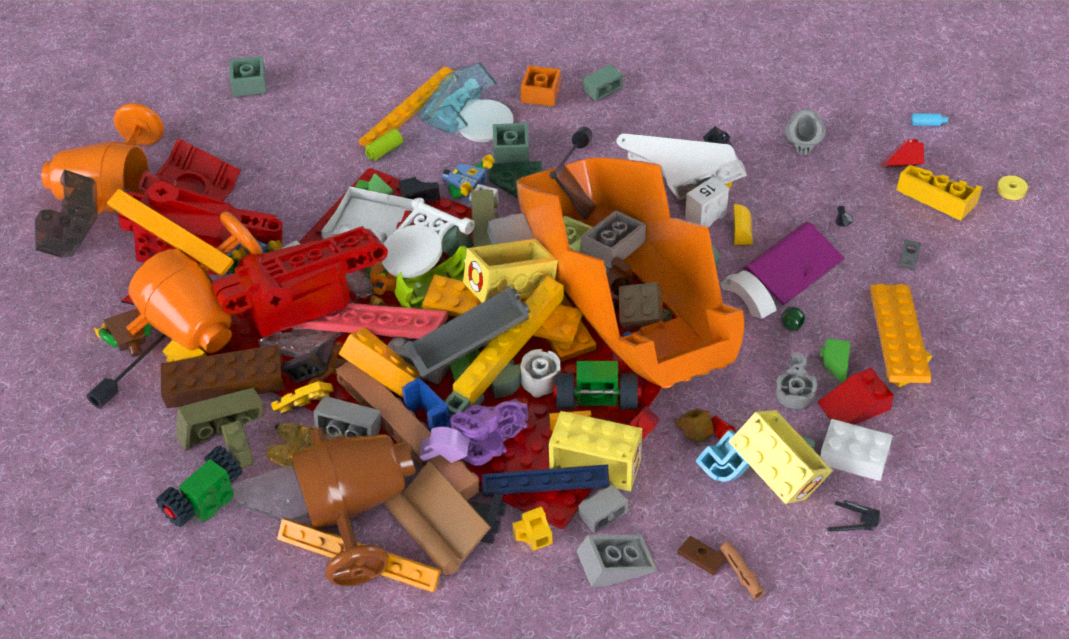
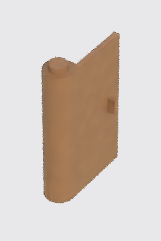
M428 461L404 492H400L384 503L389 512L444 575L456 573L461 563L491 528L431 461Z

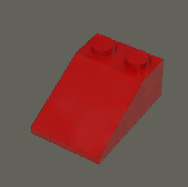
M871 367L854 374L817 403L830 420L834 419L856 425L891 410L894 394Z

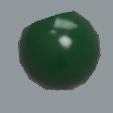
M788 307L781 315L783 327L790 331L799 330L805 320L804 312L797 307Z

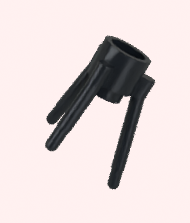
M844 500V503L836 501L835 505L861 513L860 522H864V525L828 527L827 531L862 529L871 531L872 526H878L880 510L848 500Z

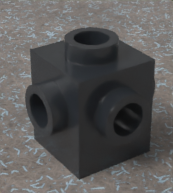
M716 126L703 136L705 142L732 146L729 134Z

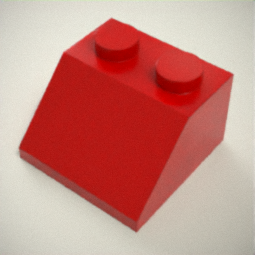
M918 139L903 141V144L898 145L881 163V167L919 166L924 164V142H918Z

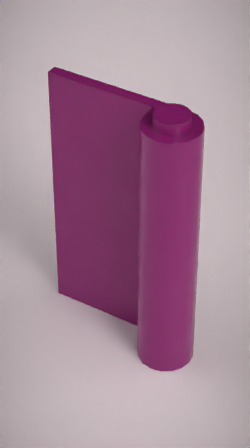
M804 222L745 265L742 271L744 270L754 275L784 305L845 258L812 223Z

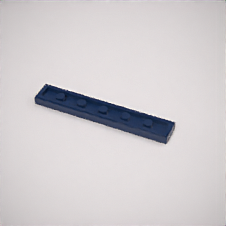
M608 464L482 474L483 496H494V493L510 495L610 486Z

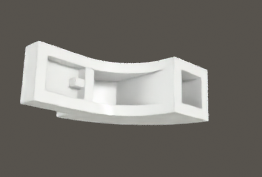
M743 270L738 274L728 275L725 280L720 282L722 289L734 292L744 300L752 316L763 319L777 311L774 301L765 286L751 273Z

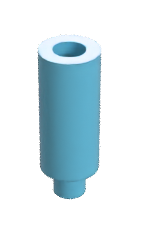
M912 113L911 122L912 126H941V123L948 122V117L941 116L938 113Z

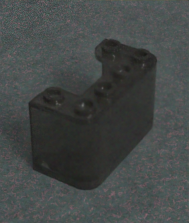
M64 170L60 177V183L64 190V198L61 201L63 208L60 212L49 209L42 210L35 218V250L61 258L70 257L75 254L98 217L96 181Z

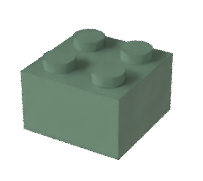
M263 56L229 60L230 85L233 97L267 93Z
M528 123L493 124L494 164L530 162Z

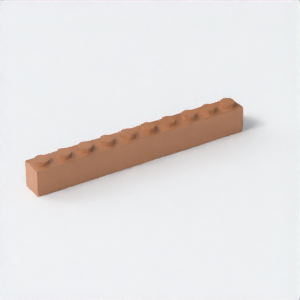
M349 361L336 369L337 379L341 386L361 406L381 411V426L397 443L406 441L411 457L422 468H424L428 461H431L466 500L479 493V479L474 472H470L462 460L459 459L451 463L441 455L427 461L419 458L422 440L430 437L431 432L424 422H420L416 418L412 410H408L404 406L400 398H396L388 387Z

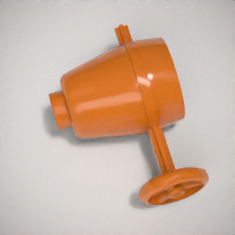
M124 104L114 114V126L118 133L126 139L124 143L107 141L58 151L52 158V161L45 162L41 173L45 189L51 190L55 198L62 202L89 208L90 214H94V217H98L101 212H118L107 204L118 189L123 192L126 189L133 191V193L144 195L145 192L137 187L144 171L149 172V165L143 149L138 145H154L162 139L165 131L164 123L160 116L153 109L143 104Z
M227 211L221 213L220 220L231 236L216 248L217 250L227 255L240 244L249 254L260 255L263 253L256 239L235 216ZM168 249L157 253L136 271L130 281L128 293L140 313L135 320L126 326L133 336L149 323L188 350L193 351L199 348L207 353H215L226 346L231 339L232 332L229 328L232 318L231 314L223 311L211 290L213 281L207 273L210 269L201 263L198 264L178 249Z

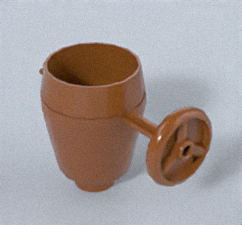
M313 428L314 431H311L310 434L314 445H310L292 454V459L313 527L338 524L345 550L334 556L326 565L325 577L331 584L341 587L360 585L373 580L383 573L388 566L389 555L383 548L375 545L358 546L350 520L402 492L405 488L404 477L416 474L406 441L393 444L391 437L385 434L330 439L326 441L322 428Z

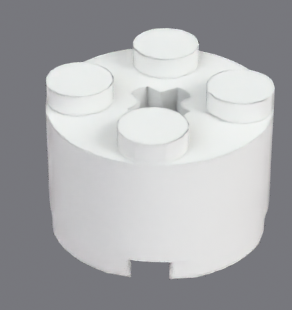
M542 349L532 350L525 354L520 365L523 388L537 398L552 393L553 385H557V374L561 373L558 356L551 351H548V353L542 352Z

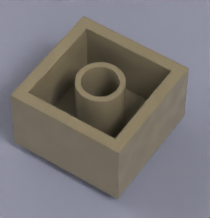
M657 282L619 286L620 324L625 331L640 330L642 327L663 321V294Z

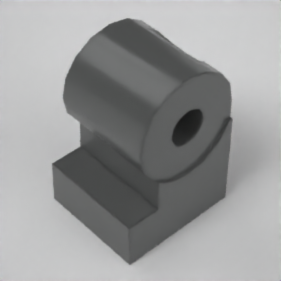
M904 240L899 267L915 270L921 247L920 242ZM913 246L916 250L908 249L907 247Z

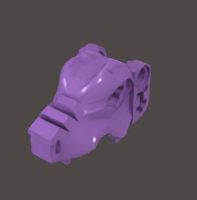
M513 399L498 404L496 407L475 405L469 407L464 412L459 411L450 419L451 427L469 439L468 453L462 460L473 465H483L490 461L493 456H500L502 453L507 452L503 441L516 436L522 427L527 428L526 420L529 417L527 404L519 402L518 399Z

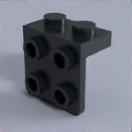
M494 493L491 505L468 501L491 527L480 542L493 544L496 534L500 532L501 517L505 515L506 504L503 503V495Z

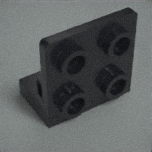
M332 341L306 351L302 356L284 362L281 369L295 383L322 375L328 370L335 343Z

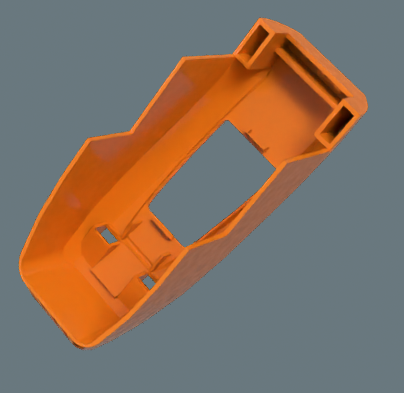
M608 157L587 158L565 164L586 195L596 206L586 220L557 181L550 178V173L555 171L557 167L522 177L516 181L520 210L526 217L534 239L538 240L558 260L555 279L564 285L566 294L600 337L636 374L662 388H669L674 386L676 382L689 381L693 376L706 375L710 373V370L723 369L727 367V364L735 362L744 334L743 310L724 304L722 301L708 226L670 217L660 164ZM616 210L645 223V243L622 261L631 266L632 274L643 284L653 282L659 284L662 289L663 304L676 318L667 322L659 321L640 328V331L634 332L631 335L620 337L604 260L569 248L563 221L564 216L594 227Z

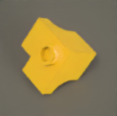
M542 507L523 513L522 520L512 524L515 540L527 542L533 551L553 544L552 531L547 523Z

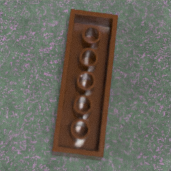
M278 344L161 363V397L166 408L181 407L254 388L257 394L286 390L285 372L281 369L284 358Z

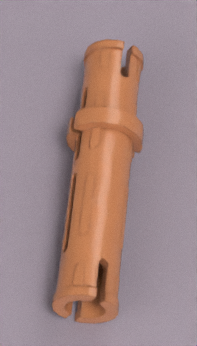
M732 542L724 543L720 547V551L739 576L741 585L747 588L753 599L757 600L763 597L765 590L757 581L755 572L748 568Z

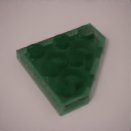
M542 162L493 164L492 168L489 169V182L518 199L516 181L522 177L541 172Z

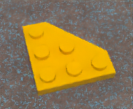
M318 381L295 390L296 394L290 393L281 398V402L274 401L271 403L273 411H280L281 414L292 410V406L302 407L310 404L311 399L321 400L324 396L329 397V393L333 392L334 389L331 383Z

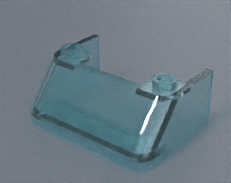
M481 62L452 72L442 79L419 112L418 117L422 122L443 132L454 133L468 126V123L460 115L467 102L472 99H478L481 96L482 90L495 85L496 81Z

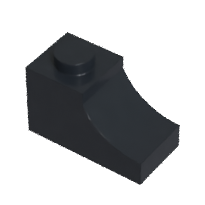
M416 177L398 181L402 198L412 200L422 198L424 199V204L440 200L437 182H421Z

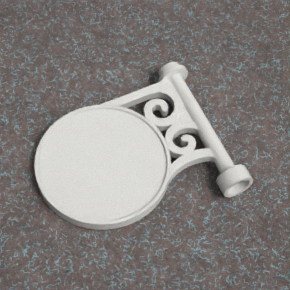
M474 77L466 80L464 87L434 108L432 106L427 108L426 115L429 119L432 120L439 117L457 129L464 137L476 142L493 141V124L513 123V114L504 104L494 100L476 99L467 93L470 90L474 92L480 87L478 80ZM457 117V122H455L451 118Z
M415 198L411 204L413 212L384 242L388 249V255L381 262L387 272L396 277L400 272H402V278H411L424 274L434 267L440 259L442 239L445 233L452 226L456 225L459 227L460 232L468 235L474 229V221L469 218L461 220L424 204V199Z

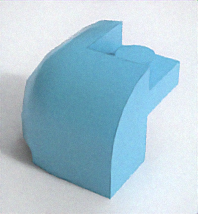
M728 430L716 445L707 446L695 460L714 480L724 482L735 480L750 467L747 461L729 443L735 435L732 430Z

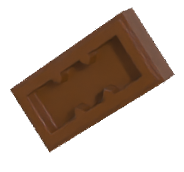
M689 536L678 549L680 556L713 576L726 562L724 555L692 536Z

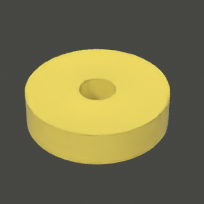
M1004 176L999 180L997 186L998 193L1010 200L1023 198L1028 189L1027 183L1017 176Z

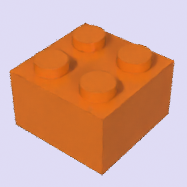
M528 65L521 84V103L555 107L561 88V69Z

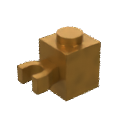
M695 408L682 415L681 419L675 420L677 428L684 429L686 439L703 442L707 440V437L714 434L709 411Z

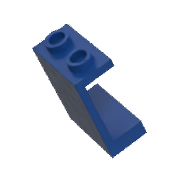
M419 377L402 387L405 407L413 412L422 408L427 413L430 432L431 429L436 427L451 428L449 406Z

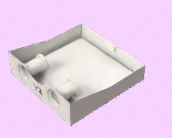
M349 187L336 212L322 229V239L363 226L365 229L372 230L384 244L386 239L396 231L397 223L401 222L405 210L413 211L411 207L413 200Z

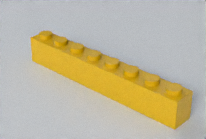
M547 276L525 301L530 310V313H528L529 320L493 339L453 384V391L470 399L472 407L564 299V285Z

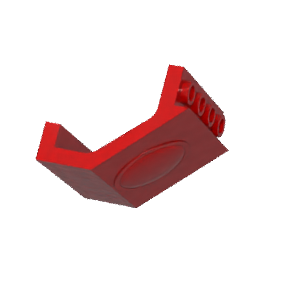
M177 138L167 161L155 175L144 171L137 188L145 192L154 183L167 182L174 187L224 201L235 188V183L241 169Z

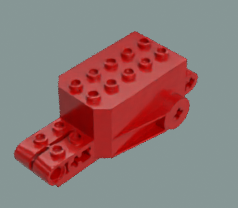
M167 182L154 183L149 189H146L144 195L125 192L215 249L231 236L220 220L221 213L226 211L235 216L257 241L269 245L270 241L276 242L279 240L283 246V223L280 219L276 218V215L234 208L230 203L177 188ZM118 212L120 228L134 233L137 262L145 263L157 253L168 249H177ZM212 270L207 271L208 274L218 275Z
M361 226L321 241L303 243L260 255L248 254L239 261L238 267L234 269L235 274L216 280L212 284L211 290L225 313L235 314L246 311L261 336L266 337L344 309L350 302L345 274L354 273L359 269L371 267L383 261L388 255V249L372 230Z

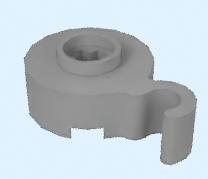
M798 353L792 354L791 368L786 373L779 375L776 382L775 394L777 400L785 407L791 409H804L810 406L815 400L817 390L815 377L812 378L807 374V360L805 356Z

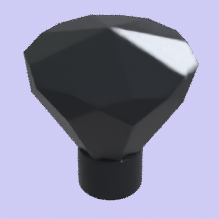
M839 206L837 208L836 225L840 227L850 225L853 222V217L845 211L844 206Z

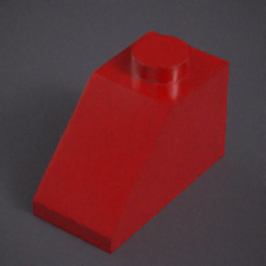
M645 405L627 425L642 428L643 440L654 429L660 419Z

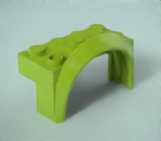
M460 246L456 253L448 260L419 276L403 279L402 272L397 275L395 295L402 308L423 309L422 304L434 275L448 278L446 273H449L451 279L463 281L467 255L466 246Z

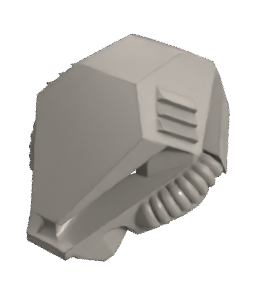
M811 109L796 112L785 126L786 137L790 142L794 143L798 154L808 155L815 144L821 143L826 134V128L820 116Z

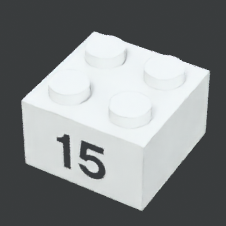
M713 176L688 192L685 219L689 222L709 227L717 219L723 218L727 214L729 188Z

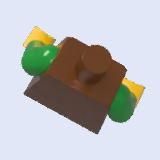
M136 308L104 319L105 324L102 323L100 329L94 327V331L98 337L102 338L103 341L112 347H118L120 351L129 349L131 357L142 354L140 345L146 343V337L150 335L152 325L147 323L134 336L131 334L126 326L140 315Z

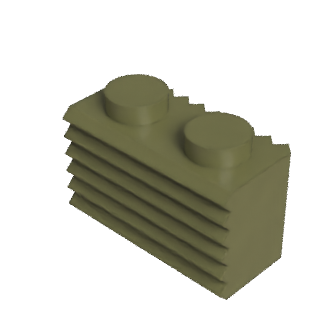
M238 420L222 425L221 429L227 449L231 452L232 456L236 457L235 460L239 461V466L244 468L253 465L254 460L241 421Z

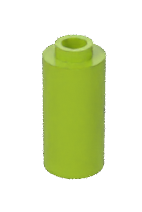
M392 129L367 145L365 154L370 160L376 161L403 144V137L398 130Z

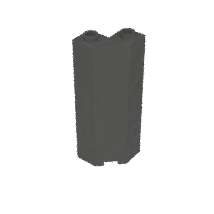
M508 285L504 291L412 343L411 341L405 343L404 347L423 379L429 377L529 320L528 313H530V310L525 302L521 303L516 289H511Z

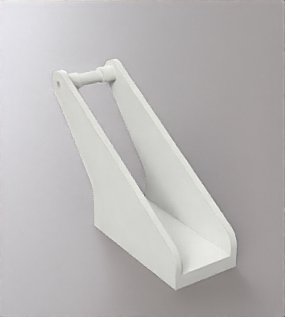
M621 134L617 138V144L628 151V158L630 160L660 164L662 177L666 178L668 187L678 200L686 199L688 192L713 176L723 184L747 176L743 163L737 158L732 146L728 144L633 134Z

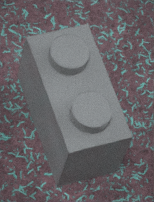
M613 484L601 489L590 499L583 500L579 505V517L593 533L598 532L628 513V500Z

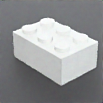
M831 419L820 457L831 468L881 481L893 435Z

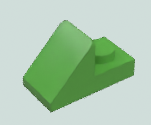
M373 174L369 182L359 180L355 188L388 195L393 193V189L376 174Z

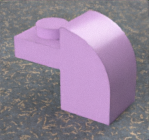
M453 428L431 429L430 437L422 440L419 458L427 461L441 455L453 463L467 456L469 439Z

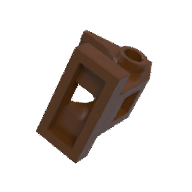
M618 257L612 261L613 268L606 273L615 311L619 309V297L614 293L619 289V286L634 285L631 266Z

